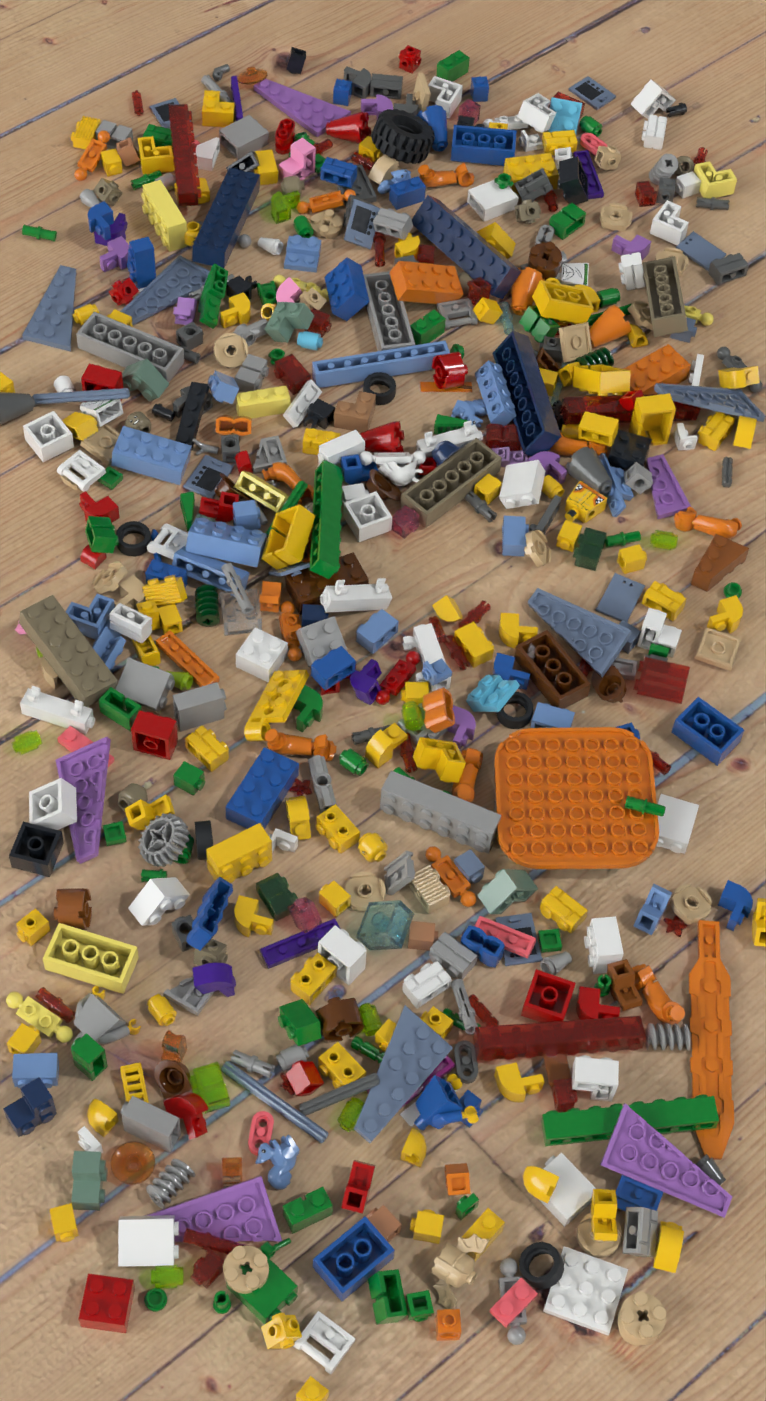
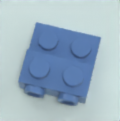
M300 235L289 236L284 269L317 273L321 253V240L314 236L310 238H302Z

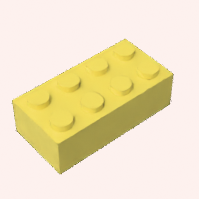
M158 180L142 185L143 212L145 215H148L150 224L154 225L157 236L160 235L163 246H166L169 252L187 247L188 245L185 244L187 222L162 181Z
M59 923L45 952L43 962L45 970L124 994L139 956L136 946Z

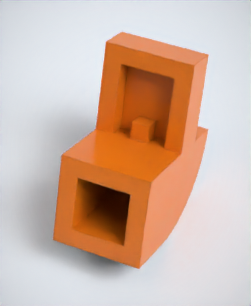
M263 581L262 594L259 603H261L260 611L279 612L282 583Z

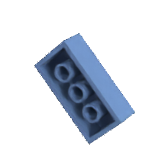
M123 426L112 452L111 466L180 485L190 460L192 446Z
M196 518L188 531L185 552L258 567L266 545L267 534L260 530H248L243 526H230L225 522H212L207 518Z

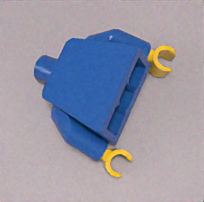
M456 1074L448 1075L447 1080L434 1075L425 1086L424 1091L416 1101L420 1115L414 1121V1124L420 1130L424 1131L428 1125L441 1129L447 1124L461 1122L464 1118H467V1121L472 1124L478 1122L479 1118L475 1107L468 1106L464 1112H461L463 1107L454 1090L460 1089L462 1082Z

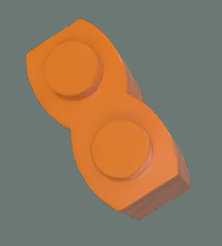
M221 415L216 418V432L219 434L228 435L235 433L242 436L251 434L252 418L238 416L234 418L229 415Z
M442 687L424 695L422 707L425 711L424 724L426 728L437 733L455 724V716L452 709L453 699L451 693Z

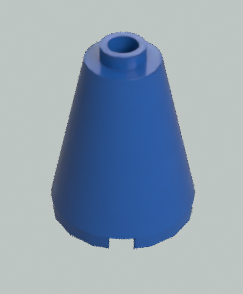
M442 106L426 107L427 110L424 112L422 110L419 111L416 116L422 118L423 121H426L432 127L435 134L432 148L435 151L441 152L448 146L447 113Z

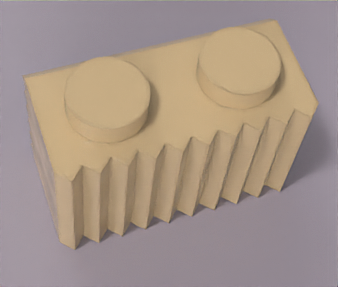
M429 864L415 871L414 879L408 884L427 913L430 914L448 905L451 892L446 884L443 885L441 883L438 871L432 869Z

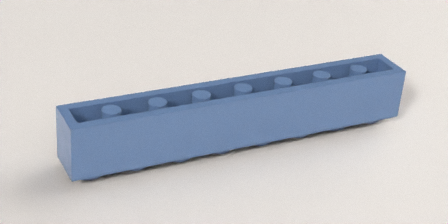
M445 340L312 362V378L319 388L364 381L368 375L376 372L396 376L433 370L432 360L434 356L448 354L450 351Z

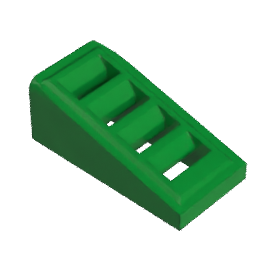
M437 414L434 424V435L464 427V422L468 420Z
M194 492L180 494V506L187 532L193 524Z

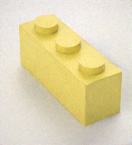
M287 385L237 393L235 397L238 416L250 418L283 414L290 406V395Z
M242 471L234 486L277 513L289 497L288 494L250 472Z

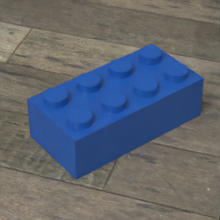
M454 125L451 161L504 166L505 158L515 157L517 130Z
M264 747L226 805V819L246 829L261 823L265 830L299 776V763Z

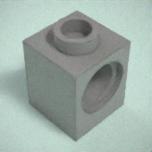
M637 462L624 472L625 484L640 495L653 484L652 473Z

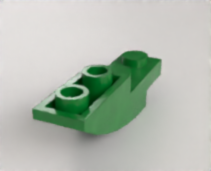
M215 263L205 282L198 306V312L200 313L199 322L212 329L218 323L221 299L225 297L228 271Z

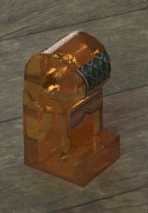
M170 1030L166 1032L162 1042L163 1054L161 1061L175 1060L176 1062H182L187 1051L184 1035H175Z
M242 1157L222 1158L223 1188L242 1182Z

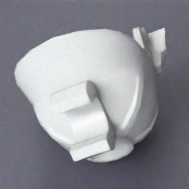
M418 460L406 466H398L395 461H391L378 468L381 474L388 477L398 486H405L412 480L418 482L420 479L416 478V473H423L422 469H415Z

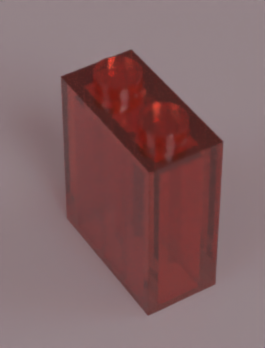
M644 657V661L640 660L638 671L641 672L640 679L635 680L633 690H637L636 695L681 705L690 667Z

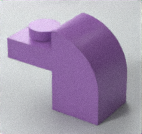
M376 95V99H361V112L376 115L377 119L384 110H393L391 100L383 95Z
M638 234L631 242L616 235L613 238L611 251L621 256L639 252L643 260L649 254L651 241Z
M120 236L107 242L108 253L100 256V266L103 272L118 266L121 270L127 267L129 245Z
M178 297L177 307H174L173 312L176 317L175 324L187 325L192 321L194 322L197 306L195 299Z
M543 451L527 460V462L539 460L546 471L545 476L551 475L560 484L565 482L567 470L563 465L559 464L560 456L558 454Z
M453 705L455 724L448 727L447 731L455 734L453 742L457 744L460 750L462 746H466L468 739H474L476 722L469 711Z

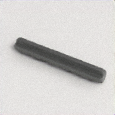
M372 1073L300 1104V1111L303 1115L307 1116L379 1085L380 1079L377 1073Z

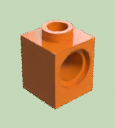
M467 1163L445 1165L448 1196L470 1194Z
M460 1309L437 1310L435 1317L436 1340H460Z

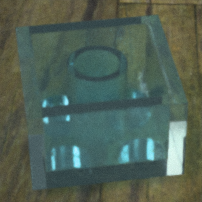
M401 900L369 902L356 938L369 950L401 949L414 913Z

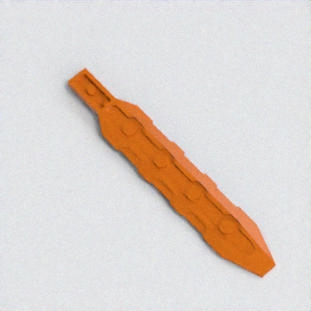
M699 920L698 961L689 973V994L691 995V1018L689 1019L692 1036V1057H690V1072L692 1073L691 1098L706 1094L708 1097H715L719 1117L717 1128L695 1130L703 1155L707 1154L710 1158L713 1157V1159L721 1160L734 1126V1101L732 1100L731 1084L733 1061L731 1060L730 1047L732 1021L730 1020L729 1009L731 979L720 959L719 921Z

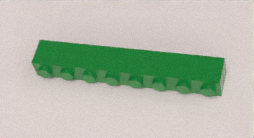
M323 460L315 470L313 514L315 519L311 536L310 571L330 579L340 568L339 557L341 551L339 547L341 542L340 531L342 528L340 520L342 517L341 495L343 492V476L341 467Z
M706 1094L690 1099L677 1097L671 1101L657 1099L652 1103L637 1101L628 1105L660 1134L717 1128L719 1123L715 1097H708ZM618 1103L605 1108L592 1106L587 1110L572 1108L567 1110V1112L552 1110L542 1114L541 1124L545 1147L610 1140L623 1105Z

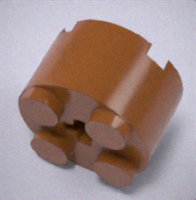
M57 889L56 899L58 907H54V919H58V924L61 923L81 930H87L92 917V907H89L88 901H91L89 889Z

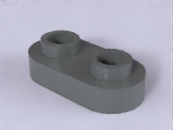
M460 1041L454 1048L456 1075L462 1083L470 1084L478 1076L476 1050L471 1042ZM461 1052H466L468 1055L462 1056ZM468 1071L471 1075L465 1076L463 1073Z

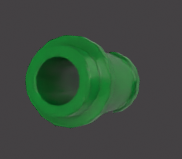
M142 869L141 876L143 878H141V882H148L150 879L167 878V871L160 869V871Z
M603 974L598 977V982L595 983L594 988L600 989V997L609 994L611 978L606 974L604 978Z
M218 1291L214 1296L213 1308L219 1314H225L231 1309V1300L225 1291Z

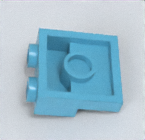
M552 97L550 109L555 111L556 115L548 132L574 130L576 135L583 103Z
M486 675L478 682L477 688L468 694L466 702L473 712H499L520 685L517 680H503L500 675Z

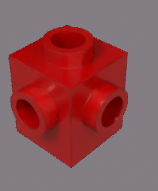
M407 45L399 53V68L413 74L421 64V50Z
M130 277L121 281L117 280L111 285L113 288L108 291L112 300L117 305L129 304L133 300L132 297L139 292Z

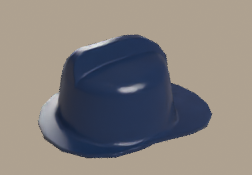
M442 441L433 449L431 456L439 466L465 447L468 442L458 447L450 441Z

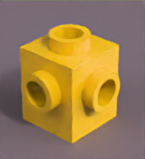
M284 1312L272 1316L271 1321L261 1327L268 1349H288L294 1346V1342L302 1337L296 1316L285 1315Z

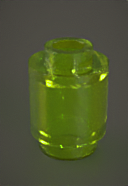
M655 530V533L651 534L650 544H653V548L671 550L677 546L678 535H675L673 532Z
M414 701L404 703L401 713L405 728L411 731L419 730L424 725L420 706Z
M30 730L13 737L14 742H11L15 753L19 752L20 755L39 748V745H42V740L37 730Z
M365 1003L359 1006L364 1025L362 1032L366 1036H374L381 1028L382 1023L376 1006Z
M353 1097L350 1101H347L337 1119L340 1123L339 1126L347 1132L355 1131V1124L364 1105V1102L360 1099Z
M178 1264L155 1266V1270H151V1284H155V1288H178V1286H183L184 1268L178 1267Z

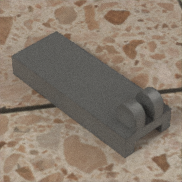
M554 496L538 525L531 524L529 532L540 530L545 535L560 509L562 497Z

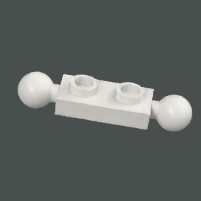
M518 114L511 117L500 116L495 118V121L486 119L483 122L484 128H489V122L508 124L507 130L528 128L529 124L523 123L517 117Z
M364 451L359 455L362 465H369L375 462L382 466L385 463L395 461L398 466H406V463L418 460L417 465H421L426 460V455L422 451H415L413 454L409 452L374 453V455Z

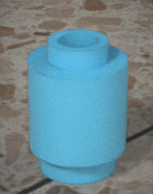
M308 331L299 332L297 345L301 346V348L317 351L322 347L323 338H321V334Z

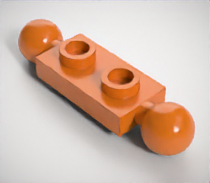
M102 130L98 133V140L92 138L77 163L79 168L74 173L77 180H85L87 178V171L93 173L101 159V152L107 150V144L105 143L110 140L109 132Z
M348 189L344 194H341L339 190L309 198L310 203L300 201L296 209L300 214H306L309 209L312 210V213L337 208L343 206V201H348L350 195L356 196L354 190Z
M285 601L281 604L280 610L282 613L279 617L282 640L287 642L288 648H290L287 652L289 660L297 662L302 658V651L299 648L300 643L295 632L301 628L299 614H293L295 612V605L290 601Z
M429 847L425 852L426 859L430 862H435L431 864V868L438 871L442 884L448 886L453 898L461 895L460 900L465 907L475 905L477 901L476 895L472 891H467L471 888V884L448 855L441 858V851L438 847Z

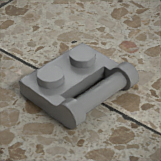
M470 298L437 303L439 314L446 318L445 330L454 326L476 325L478 323ZM468 315H469V317H466V318L455 319V320H449L450 318H456V317H462V316H468Z

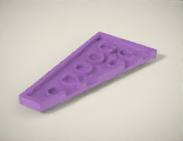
M263 79L254 85V91L316 137L326 132L327 122L351 115L349 110L268 79Z
M108 737L56 759L59 778L76 787L77 822L69 825L76 860L80 864L97 857L99 853L111 739Z
M626 1103L623 1104L600 1165L725 1218L732 1196L650 1126L641 1116L635 1113Z
M261 1175L144 1215H175V1222L179 1221V1235L175 1236V1242L282 1241Z

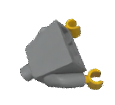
M94 986L92 993H89L77 1003L74 1025L81 1032L73 1041L79 1037L82 1038L87 1033L101 1045L120 1040L129 1034L137 1035L140 1032L141 1026L137 1028L132 1027L136 1024V1019H131L128 1026H126L127 1022L103 1001L105 990L98 993L99 986Z

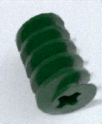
M605 347L584 354L575 360V362L580 363V366L588 365V369H590V365H614L613 356Z
M209 584L199 586L195 591L196 621L205 627H213L220 622L218 589Z

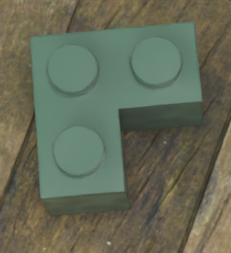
M278 302L265 327V331L274 342L288 343L294 329L308 330L314 314L305 303Z
M147 358L127 366L122 372L123 388H128L130 392L138 389L148 401L159 398L169 385L167 380Z
M501 869L495 874L496 877L491 882L486 883L482 887V891L477 896L490 914H502L514 901L525 902L538 890V887L525 870Z
M74 1151L72 1165L74 1181L71 1199L73 1210L100 1211L101 1203H105L106 1191L102 1189L103 1181L107 1182L108 1176L106 1160L102 1159L101 1152Z

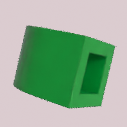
M304 685L294 704V709L301 712L296 718L297 730L304 732L307 727L312 725L314 720L320 722L323 715L321 695Z

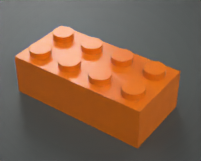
M398 261L389 272L398 301L437 304L459 300L463 296V290L455 266Z
M667 344L624 369L631 370L630 391L642 390L646 397L658 395L654 390L656 383L677 385L688 379L691 364L672 346Z

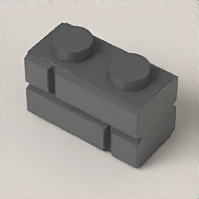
M372 73L370 96L383 95L391 99H401L403 76Z
M543 168L514 183L523 201L532 199V202H534L537 197L547 195L553 189Z
M740 253L729 254L725 258L714 259L710 263L708 272L714 278L715 283L719 285L746 276L749 265Z

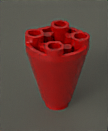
M359 112L327 122L326 133L334 138L360 144L367 136H371V127H368L369 114L367 112Z
M394 421L360 433L365 441V451L373 453L404 452L401 441H404L405 436L404 430H401L400 421Z

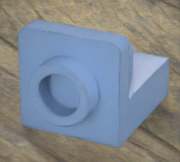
M442 658L432 664H429L428 661L423 662L422 675L433 686L452 676L451 669Z

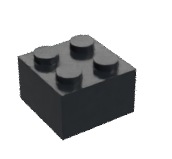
M578 156L559 161L558 175L560 180H558L559 189L563 190L565 201L575 205L587 202L588 178Z
M618 429L608 457L610 466L621 468L625 472L636 462L644 467L652 439Z
M23 821L9 854L11 867L50 877L64 844L62 831Z

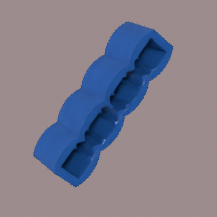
M221 877L217 878L203 895L202 904L197 910V917L193 920L192 929L187 935V943L199 951L217 933L218 923L223 918V910L227 907L228 898L233 892V885Z

